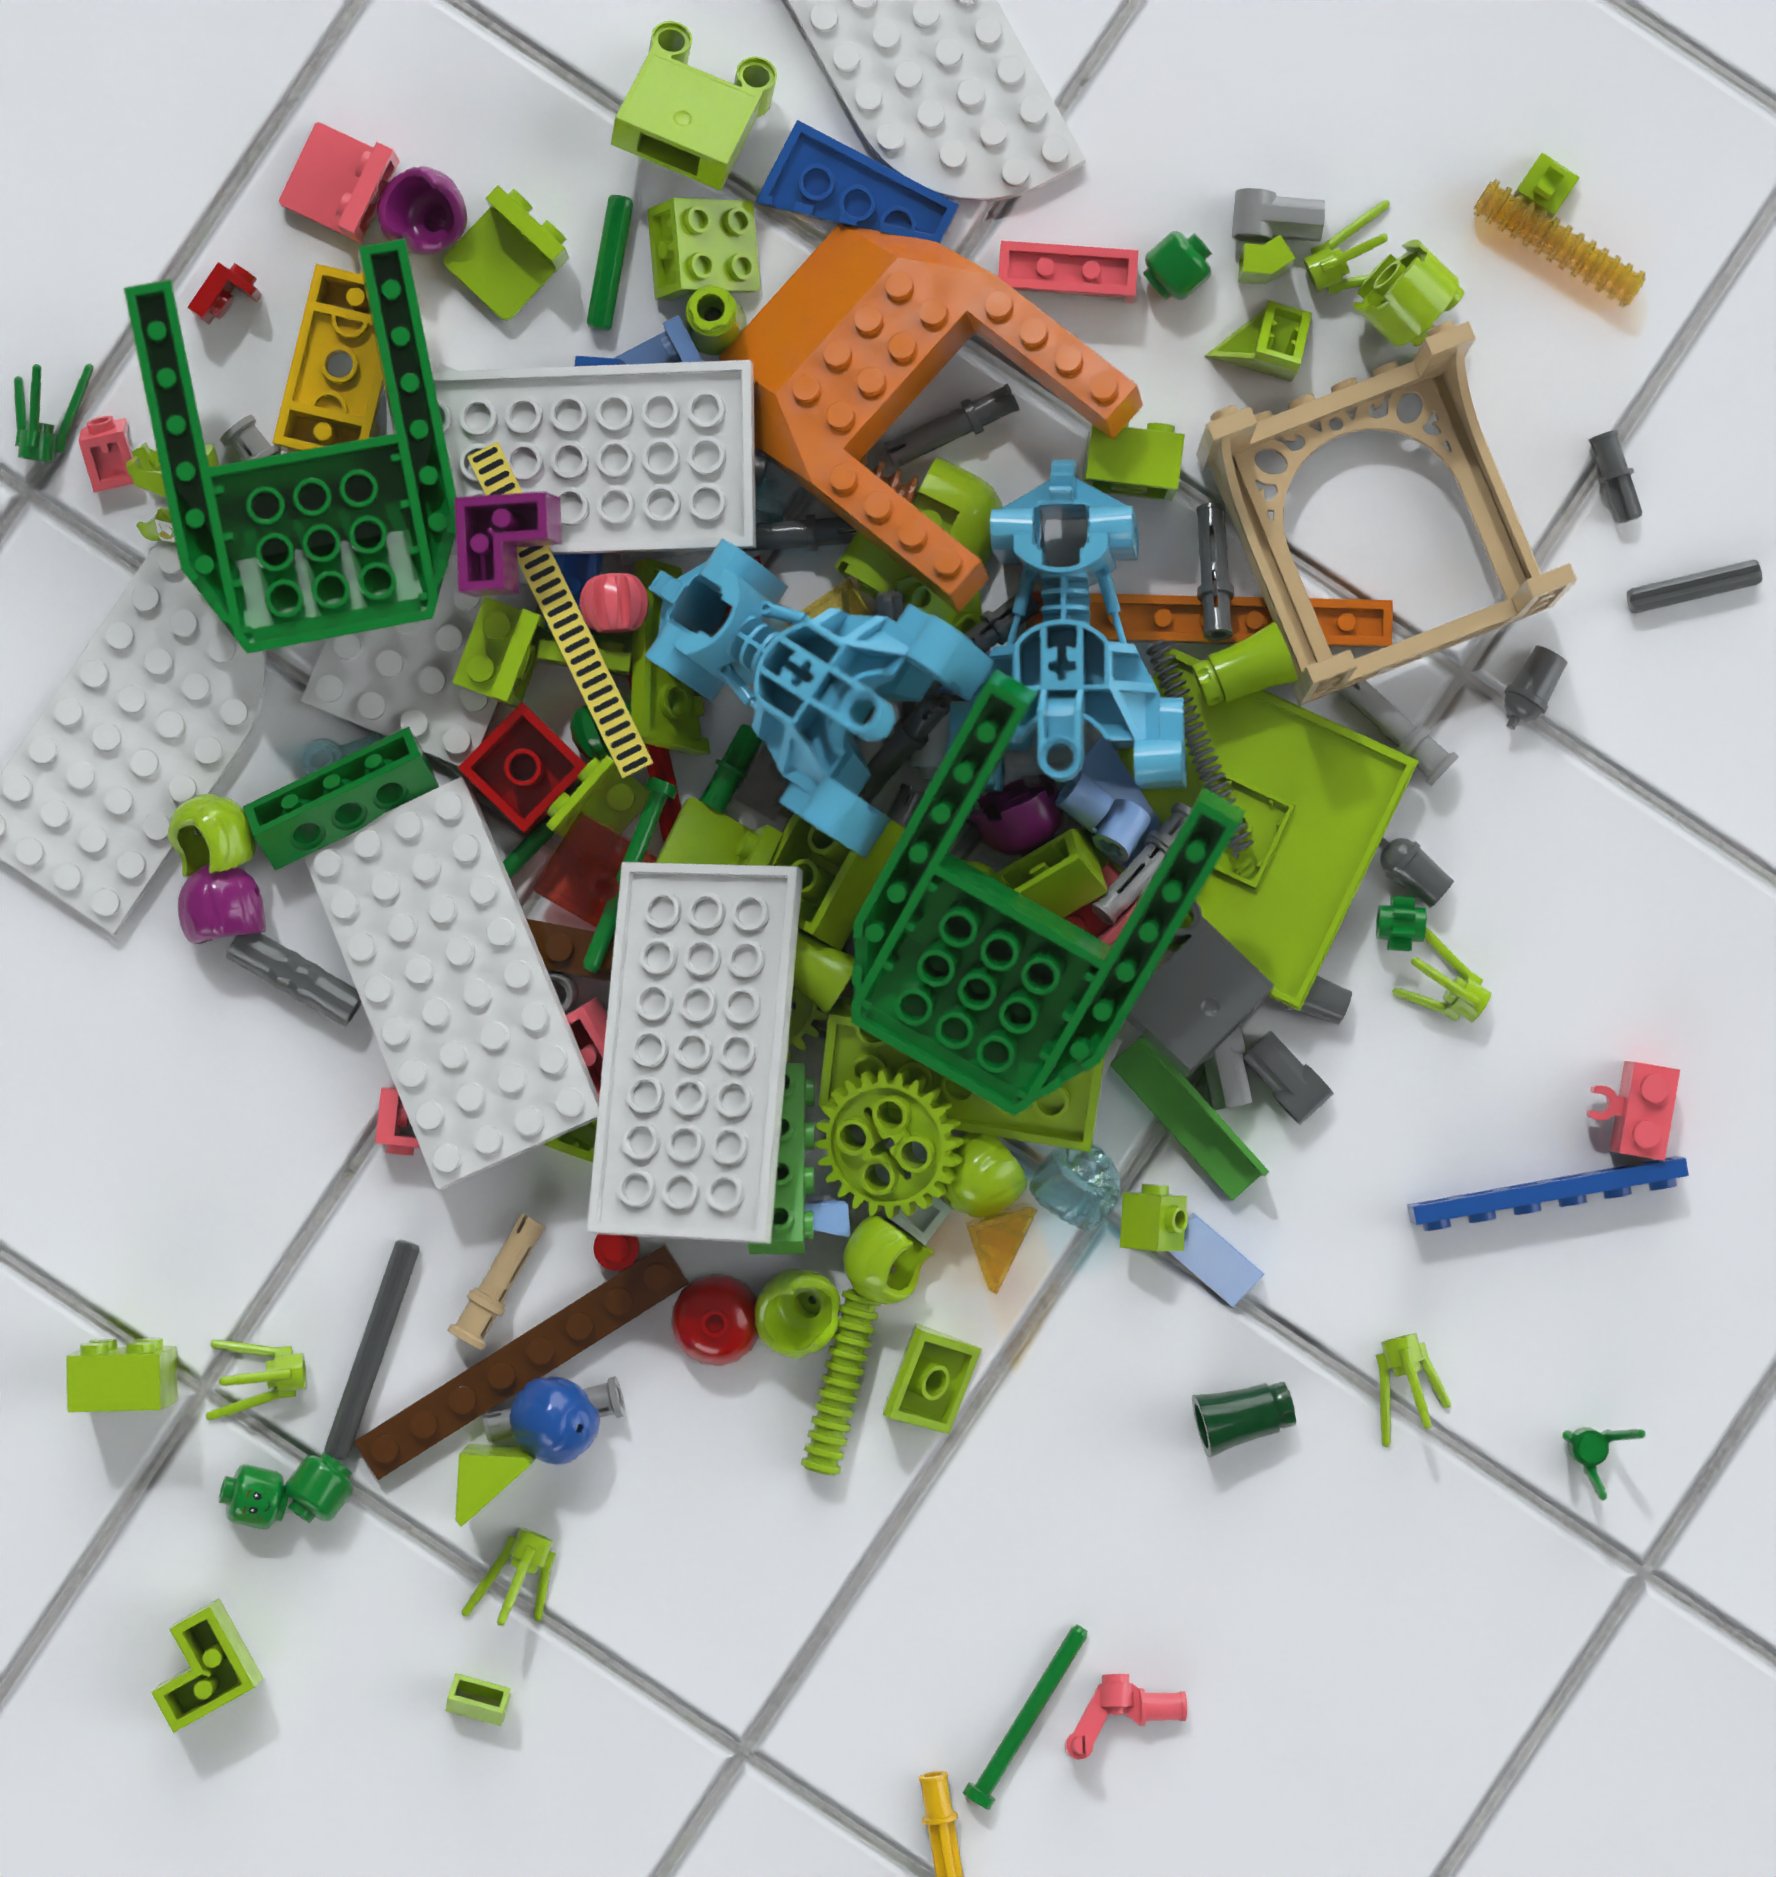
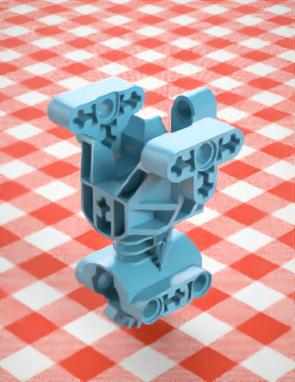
M1075 459L1052 460L1050 479L1001 509H991L990 536L994 555L1000 564L1021 563L1024 568L1012 609V614L1015 615L1007 644L992 648L989 657L995 663L972 696V701H951L950 744H946L945 756L987 680L997 669L1038 693L1006 751L1027 750L1038 730V760L1040 767L1053 780L1062 782L1071 780L1079 774L1083 766L1084 722L1094 726L1104 736L1106 741H1111L1114 749H1134L1135 783L1139 785L1140 790L1186 789L1187 758L1184 697L1161 698L1135 645L1127 643L1118 614L1121 608L1111 578V573L1116 568V561L1138 560V520L1136 519L1133 506H1127L1080 480L1077 475ZM1087 519V543H1084V548H1080V564L1070 567L1051 566L1045 555L1044 537L1046 520ZM1036 579L1043 583V590L1041 591V597L1043 598V606L1041 607L1043 623L1024 632L1014 644L1021 616L1025 617ZM1099 583L1107 614L1112 615L1120 643L1109 642L1101 632L1090 626L1091 596L1089 594V586ZM1061 746L1070 748L1074 754L1072 765L1064 771H1054L1051 769L1048 759L1052 750ZM1003 756L983 792H1003Z
M723 538L706 562L677 579L660 570L648 588L655 595L662 598L658 636L644 657L711 702L715 700L725 683L729 685L746 706L750 705L754 709L753 730L759 738L765 741L781 774L791 781L779 802L864 858L867 857L891 819L858 797L871 777V773L854 735L856 734L868 741H878L886 737L891 732L895 722L893 709L886 701H921L934 680L963 699L970 701L995 663L961 632L932 614L929 616L911 604L907 605L897 622L888 617L877 615H848L843 610L829 608L813 619L808 617V614L805 612L779 606L777 604L788 589V586L751 556ZM730 605L732 611L726 623L713 638L709 637V634L715 632L725 617L723 613ZM787 622L795 624L787 628ZM752 683H754V693L748 687ZM875 706L876 713L874 718L869 723L862 725Z

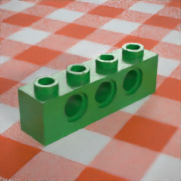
M408 726L244 805L243 809L253 837L276 871L362 829L382 814L438 788L439 784L428 758Z

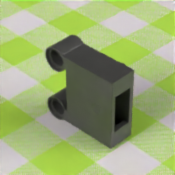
M1196 900L1188 912L1192 924L1185 929H1178L1170 942L1184 945L1148 980L1126 1018L1186 1078L1271 995L1275 986L1202 916L1201 908Z

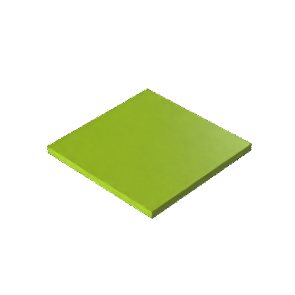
M1172 648L1171 651L1164 653L1163 658L1173 654L1176 655V658L1159 668L1179 663V667L1163 676L1182 671L1183 675L1166 685L1187 680L1186 684L1174 689L1170 693L1186 688L1190 689V692L1180 697H1184V699L1191 696L1194 697L1193 701L1184 705V708L1197 705V709L1185 714L1184 718L1197 713L1201 714V716L1185 726L1204 722V726L1192 731L1188 735L1207 730L1208 733L1192 743L1212 739L1211 743L1199 748L1195 752L1210 747L1215 748L1213 752L1199 760L1217 755L1219 756L1218 760L1203 768L1221 764L1222 767L1206 777L1222 772L1226 773L1225 777L1210 785L1229 781V785L1219 789L1214 794L1229 789L1233 790L1232 794L1223 799L1236 798V802L1232 804L1239 806L1240 809L1245 811L1240 824H1247L1246 828L1236 832L1234 835L1247 831L1251 832L1250 836L1236 844L1249 840L1254 841L1253 845L1237 853L1239 858L1231 857L1235 849L1226 847L1197 896L1196 901L1201 908L1202 916L1275 985L1269 997L1297 1011H1301L1419 761L1266 690L1247 694L1227 703L1223 700L1208 707L1192 668L1193 664L1201 660ZM1155 672L1152 680L1161 698H1164V692L1167 689L1160 688L1163 681L1157 679V675L1160 672ZM1186 747V789L1141 790L1159 818V828L1172 815L1171 808L1176 802L1183 803L1192 809L1203 790L1202 787L1205 782L1199 780L1200 775L1203 773L1195 772L1198 765L1192 764V760L1196 756L1188 755L1191 748ZM1119 749L1117 754L1135 781L1134 749ZM1094 845L1101 868L1110 861L1121 873L1124 871L1123 868ZM1188 913L1179 929H1185L1192 924ZM1170 943L1167 949L1176 953L1184 944Z

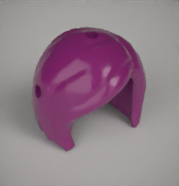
M426 166L406 169L405 172L400 173L392 181L388 182L380 195L377 214L382 233L389 241L406 239L407 249L411 253L419 255L438 253L445 247L458 241L464 233L467 224V209L463 196L453 180L436 169Z
M209 864L192 874L182 886L178 897V917L184 936L189 942L202 944L212 941L213 938L257 934L266 931L264 906L259 887L253 877L242 868L236 867L227 871L210 874Z

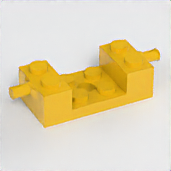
M315 265L272 442L278 449L288 453L378 437L380 427L376 424V418L384 389V382L361 268L358 274L325 265ZM338 353H345L351 356L353 361L351 372L341 378L331 376L328 371L329 360Z

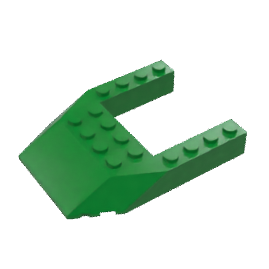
M406 239L359 246L358 257L394 434L209 467L171 279L124 288L181 570L247 654L433 619L456 536L455 498L457 496Z
M996 669L983 687L854 920L855 957L852 967L854 995L851 1005V1023L1012 1116H1016L1032 1106L1033 1102L1045 1095L1048 1096L1062 1087L1065 1082L1083 1071H1088L1101 1062L1236 832L1245 811L1203 788L1112 946L949 853L1038 694Z

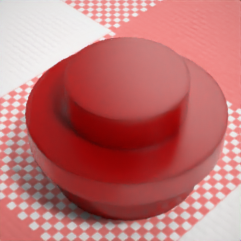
M598 1234L594 1241L593 1250L595 1258L604 1268L620 1271L630 1267L636 1261L640 1245L637 1236Z

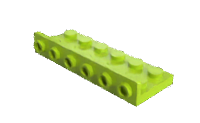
M846 996L843 999L838 998L832 1006L828 1016L819 1108H822V1106L829 1102L836 1103L831 1093L840 1087L846 1089L845 1081L853 1076H856L861 1081V1074L872 1069L878 1078L880 1070L890 1067L895 1079L899 1072L907 1069L909 1070V1083L912 1084L924 1076L926 1077L925 1092L929 1093L938 1087L941 1089L940 1095L936 1100L939 1106L950 1102L953 1104V1107L945 1114L947 1120H960L961 1124L953 1130L977 1134L985 1133L995 1137L1091 1152L1104 1061L1107 1052L1099 1064L1088 1071L1081 1072L1065 1082L1056 1091L1048 1096L1041 1097L1033 1102L1032 1106L1016 1116H1012L852 1024L851 1005L853 996ZM889 1102L888 1111L890 1116L895 1120L902 1121L903 1113L901 1108L896 1103ZM867 1107V1113L872 1115V1109Z

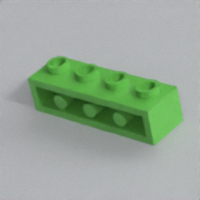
M786 1063L770 1244L747 1242L749 1254H805V1239H814V1211H806V1195L814 1194L815 1174L814 1167H806V1150H815V1123L806 1122L807 1106H815V1078H807L805 1063Z

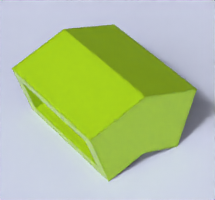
M1278 235L1264 245L1244 244L1239 257L1238 283L1268 284L1291 268L1296 258L1281 235Z
M455 1673L445 1711L501 1726L510 1700L511 1688ZM460 1689L500 1700L501 1703L497 1707L457 1696Z

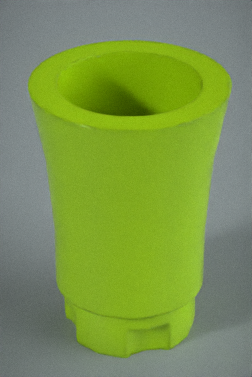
M713 285L702 287L696 290L687 302L683 324L696 349L701 353L721 355L747 326L743 308L727 290ZM710 310H717L722 315L716 321L709 322L704 320L706 313Z
M1275 621L1232 646L1208 655V660L1206 659L1192 665L1196 681L1208 707L1223 700L1227 703L1247 694L1298 681L1291 655Z
M798 929L793 987L807 996L824 1013H828L852 976L855 956L839 951Z

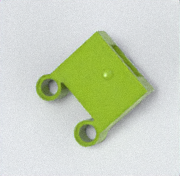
M664 21L657 24L653 29L648 55L615 117L611 145L721 191L757 118L766 114L770 109L777 79L776 68L765 58L757 56L748 57L738 64L734 84L688 65L693 40L688 28L679 22Z

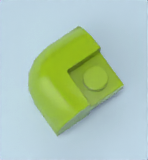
M937 456L918 490L913 505L981 559L984 567H986L993 553L990 536L991 509H1001L1002 502L994 488L982 478Z

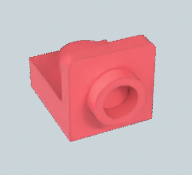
M101 416L86 423L87 427L81 429L78 442L94 493L134 484L126 469V462L134 458L127 436L128 424L126 418L114 420L113 416Z
M383 1087L380 1093L375 1143L387 1144L386 1153L412 1156L414 1154V1147L420 1148L416 1136L400 1134L401 1126L408 1127L409 1119L396 1088Z

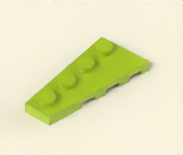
M649 558L635 561V576L640 579L646 588L649 608L648 615L642 626L633 631L631 718L645 744L695 756L711 754L708 737L702 738L698 716L705 715L702 696H695L693 689L644 657L658 636L662 598L655 595L648 588L660 570L677 579L682 576L681 567Z

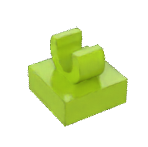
M1542 152L1514 194L1552 219L1580 177Z

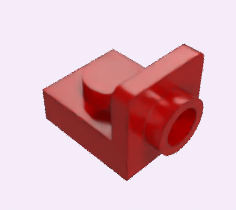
M218 262L187 308L195 316L210 325L214 317L221 319L231 307L234 301V296L231 295V292L234 288L256 302L262 294L253 286L257 278L235 263L229 270Z

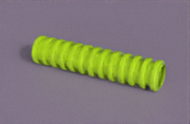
M855 1289L842 1291V1297L845 1298V1302L839 1305L838 1310L842 1312L841 1318H838V1331L832 1337L835 1340L834 1346H829L828 1353L832 1354L831 1360H826L824 1365L828 1368L827 1374H822L821 1381L825 1382L824 1388H819L818 1395L822 1397L821 1401L815 1402L814 1406L818 1413L817 1416H812L811 1423L815 1424L814 1429L809 1430L807 1435L811 1438V1442L805 1444L804 1451L808 1452L807 1457L801 1460V1465L805 1469L832 1476L840 1474L841 1467L837 1464L838 1460L844 1459L845 1453L841 1451L842 1446H847L848 1439L844 1437L845 1432H850L851 1430L848 1419L853 1418L855 1414L851 1407L852 1404H857L858 1397L855 1396V1391L860 1390L862 1383L858 1382L859 1376H864L865 1369L861 1368L862 1362H867L868 1360L865 1349L871 1348L872 1344L868 1337L869 1334H874L875 1327L871 1326L872 1321L877 1320L879 1315L875 1312L876 1306H881V1304L861 1296Z

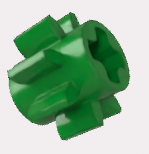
M1391 896L1390 905L1378 906L1376 939L1388 940L1387 950L1412 951V942H1424L1426 908L1415 907V897Z

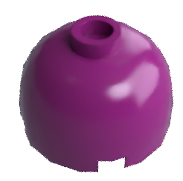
M1045 774L1035 775L1038 784L1026 786L1023 778L1003 785V792H988L978 799L980 809L973 808L970 816L984 843L994 851L1008 855L1020 854L1023 858L1051 840L1063 822L1064 813L1063 810L1055 805L1059 791L1052 778Z

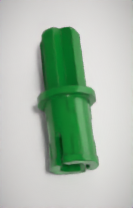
M742 724L739 727L722 760L716 759L715 764L718 766L702 796L698 799L722 814H725L726 808L742 779H748L749 776L745 772L763 741L757 736L751 726Z

